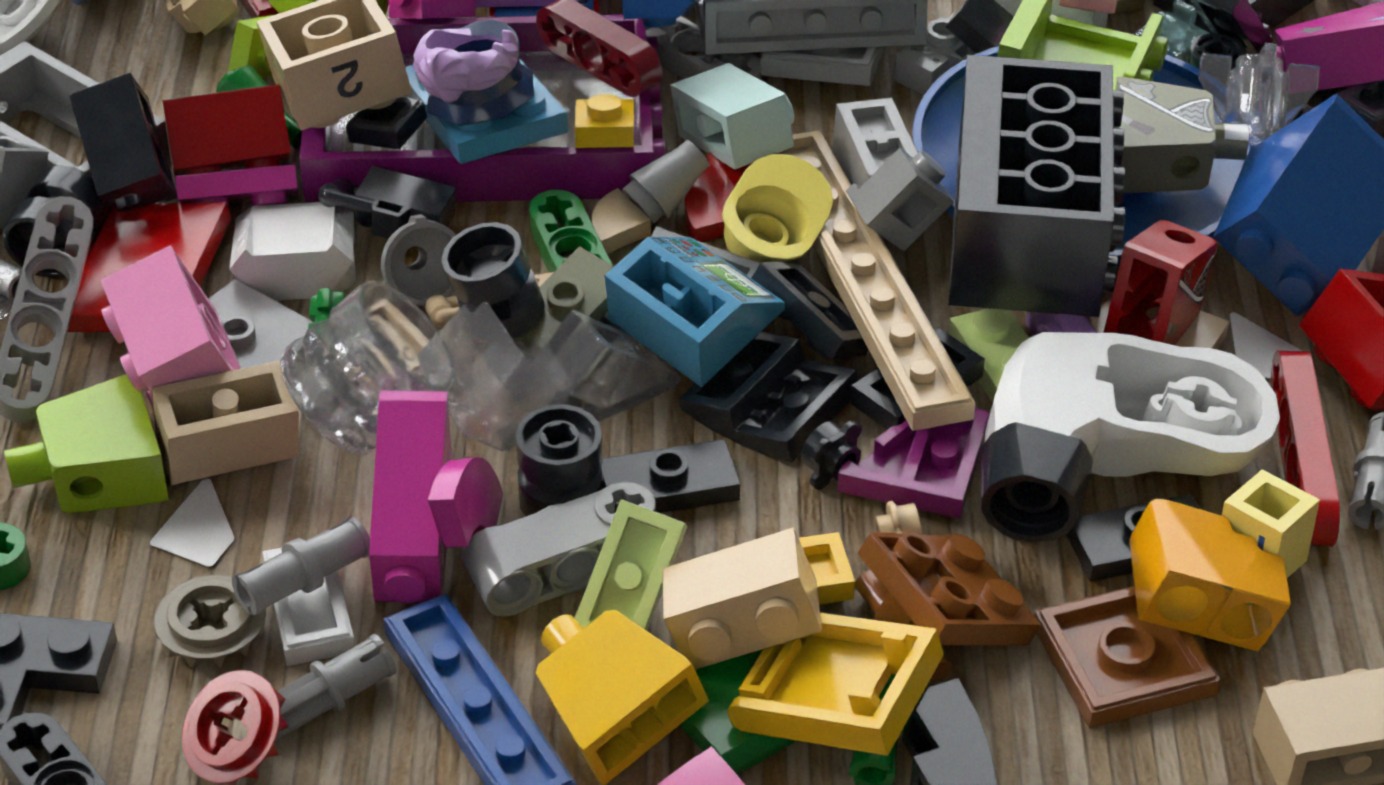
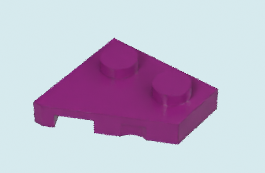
M975 409L974 420L915 431L911 430L907 420L898 426L890 427L875 439L874 451L857 465L848 460L840 467L837 492L882 502L893 501L896 505L914 503L919 510L961 518L985 440V431L990 411Z

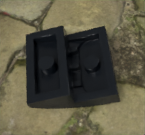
M760 332L706 384L700 387L694 383L678 400L681 410L715 433L750 450L792 463L801 454L802 448L810 434L821 424L832 421L851 401L852 385L859 380L856 369L805 360L800 340L797 338Z

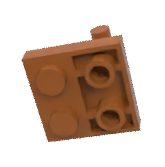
M870 532L857 553L870 570L862 573L856 579L855 589L874 611V620L937 629L941 645L1028 646L1041 627L1040 622L1023 604L1024 598L1020 591L997 574L984 559L985 552L981 546L967 536L961 534H951L950 536L925 535L914 532H903L902 534ZM945 655L942 657L930 682L942 680L951 671L952 664Z

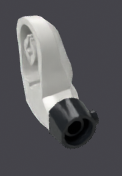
M1042 332L1022 342L1004 367L988 419L985 443L982 446L981 510L987 522L1009 538L1027 542L1049 541L1069 533L1076 524L1092 473L1101 476L1128 477L1152 471L1203 476L1238 472L1260 456L1273 437L1280 419L1276 394L1258 369L1232 353L1204 347H1179L1119 333Z

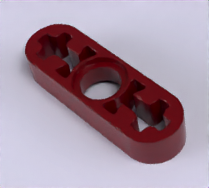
M557 0L538 10L536 24L545 45L555 54L629 97H636L657 86L662 81L663 71L660 59L653 47L642 38L574 0Z

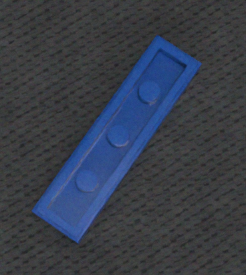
M446 593L384 618L385 635L484 785H577L575 779Z

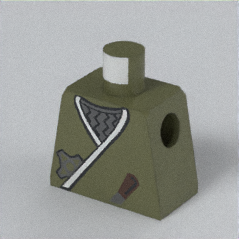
M1117 76L1115 90L1124 91V105L1121 127L1115 128H1124V148L1121 165L1115 166L1125 168L1123 193L1202 190L1209 185L1213 158L1246 159L1249 141L1248 125L1215 123L1213 95L1207 90Z

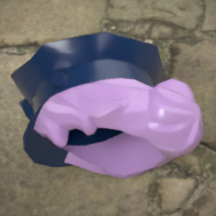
M496 20L474 22L461 29H434L428 31L421 38L413 55V69L417 72L418 80L428 92L426 112L455 125L464 126L502 119L534 96L533 72L519 61L520 45L516 32L506 23Z

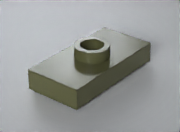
M579 246L539 287L545 302L543 316L537 325L523 336L509 342L553 368L608 311L604 275L614 266Z

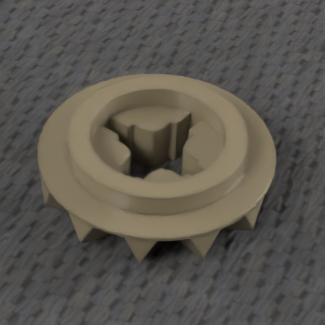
M207 575L196 577L179 584L170 590L160 601L154 615L156 638L161 641L167 657L181 655L191 668L202 659H212L221 668L225 656L234 653L247 657L250 643L264 638V622L267 616L266 608L257 615L248 614L234 594L232 576ZM198 616L202 619L207 618L211 622L223 619L224 628L216 630L214 627L207 625L200 629Z

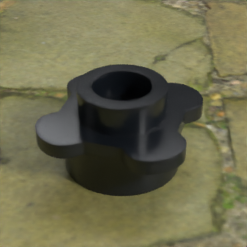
M828 421L821 424L810 434L802 448L801 459L805 465L814 471L810 478L811 486L821 490L829 484L831 479L834 478L838 481L840 467L848 460L855 465L859 463L861 451L857 447V439L862 432L861 425L855 421H849L842 428L836 422Z

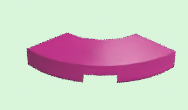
M465 457L459 460H449L439 470L434 479L428 503L441 543H444L445 547H468L471 537L475 533L487 527L497 526L503 491L494 469L484 458Z

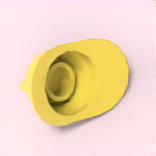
M771 154L756 159L745 170L727 198L723 208L724 239L727 249L731 253L759 263L796 260V258L803 256L811 248L829 218L833 205L831 186L823 174L809 162L792 155Z

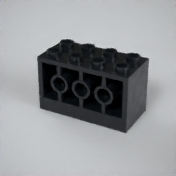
M967 55L957 157L948 305L1099 317L1103 292L1113 293L1117 277L1118 258L1117 255H1109V252H1114L1115 245H1122L1125 226V207L1115 206V204L1121 205L1125 179V168L1115 166L1121 165L1124 148V128H1115L1121 127L1124 91L1113 90V65Z

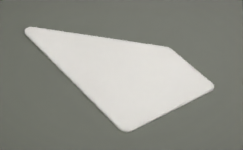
M1235 312L1230 313L1235 355L1258 369L1264 378L1271 377L1272 360L1277 350L1302 351Z
M203 479L151 539L150 544L152 546L206 567H212L235 538L210 479Z

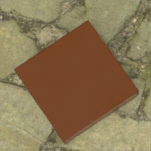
M1135 586L1035 611L1034 617L1041 624L1036 634L1089 729L1214 697L1218 694L1221 679L1193 634L1138 620Z

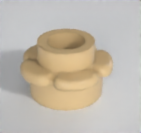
M889 501L886 504V515L875 516L877 533L902 534L903 532H914L922 534L919 515L914 503L896 506L893 501Z

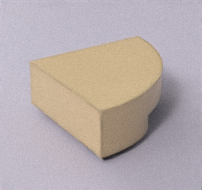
M619 188L605 195L593 210L592 224L607 254L651 235V219Z

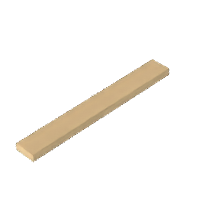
M821 131L793 134L794 147L776 154L792 155L809 162L823 174L831 186L833 197L831 212L813 246L911 430L915 431L974 420L975 401L881 236L865 224L846 193L851 184Z

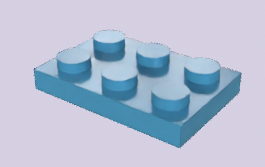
M413 65L407 66L405 68L412 93L405 96L407 98L423 100L427 111L428 92L418 80L417 72L413 69ZM534 74V96L502 119L458 126L427 113V119L425 120L460 164L569 132L567 111Z

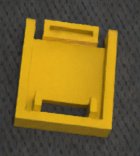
M820 613L822 631L762 650L738 689L740 696L735 697L727 710L731 723L737 729L744 732L888 756L944 656L937 629ZM891 674H896L894 680L892 681L890 687L888 688L886 694L884 695L881 701L879 699L880 693L882 692Z

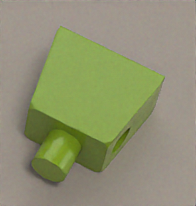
M127 374L41 404L36 410V416L42 441L3 450L13 489L52 480L59 508L68 514L160 503L169 500L161 453L142 392H138L134 388Z

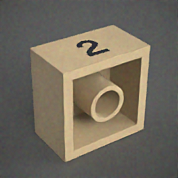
M319 0L256 21L276 84H280L281 94L301 131L311 127L323 128L337 123L341 117L367 108L380 109L387 107L396 98L412 93L397 34L375 0Z

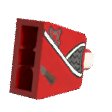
M1167 220L1157 221L1128 241L1123 248L1103 333L1126 334L1176 345L1197 318L1202 307L1217 250V242L1211 237ZM1160 307L1159 311L1151 319L1146 315V311L1150 308Z

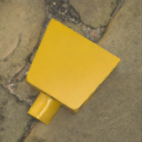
M617 610L605 611L585 628L572 615H561L553 619L542 633V645L549 651L550 655L538 664L535 673L592 772L602 785H606L709 702L692 663L684 655Z

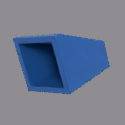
M1336 93L1249 150L1213 238L1294 315L1298 316L1311 309L1340 268L1356 270L1383 231L1384 139Z

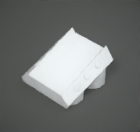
M321 202L251 206L235 220L230 260V271L233 273V279L243 282L275 301L310 299L318 294V290L321 288H330L332 291L337 292L350 288L356 282L353 244L355 243L354 211L339 206L325 207Z

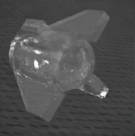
M1265 43L1260 54H1247L1236 59V68L1232 70V56L1202 53L1199 81L1204 90L1213 95L1214 110L1221 123L1248 125V144L1257 145L1290 124L1317 91L1320 66L1290 63L1288 73L1283 72L1284 61L1276 57L1277 44Z

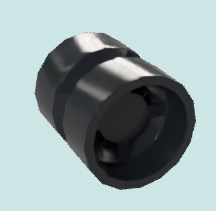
M64 165L48 167L39 175L28 191L25 201L17 207L6 223L2 233L4 248L17 264L23 268L37 213L41 206L49 199L64 196L82 201L90 209L93 216L91 238H94L107 218L110 205L109 201L103 203L98 197L92 176L75 167ZM61 219L60 224L56 227L53 249L65 251L67 236L72 229L73 222ZM44 269L35 274L47 278L65 276L55 269Z
M498 222L480 223L464 229L450 240L444 248L441 262L453 293L457 297L469 331L480 340L496 343L519 338L533 329L543 316L545 302L518 232L511 226Z
M546 405L531 411L520 421L515 432L516 454L519 466L517 472L520 509L525 516L535 514L550 505L563 504L603 490L601 468L603 462L602 432L600 423L591 413L571 405Z

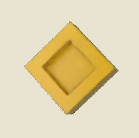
M609 94L595 95L589 99H576L575 148L634 147V99H620Z
M839 532L800 537V543L817 580L819 605L854 600L855 579Z

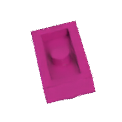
M295 164L175 176L178 201L180 203L226 202L228 206V201L251 199L252 206L288 204L287 195L299 194Z

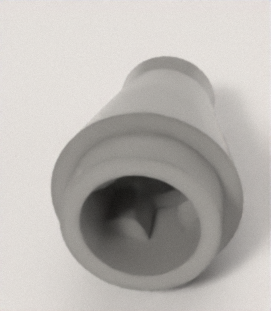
M687 139L678 148L630 174L631 182L622 191L651 219V224H654L662 216L666 219L671 216L699 176L710 166V163L703 153Z

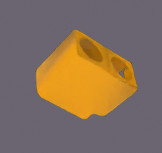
M1154 499L1148 504L1129 540L1138 620L1259 651L1291 604L1284 559L1278 554L1262 551L1258 548L1256 540L1252 536L1233 531L1230 520L1225 516L1165 499ZM1223 586L1233 588V590L1225 589Z

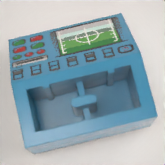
M647 237L604 275L609 321L700 387L706 384L785 310L784 301L690 237Z

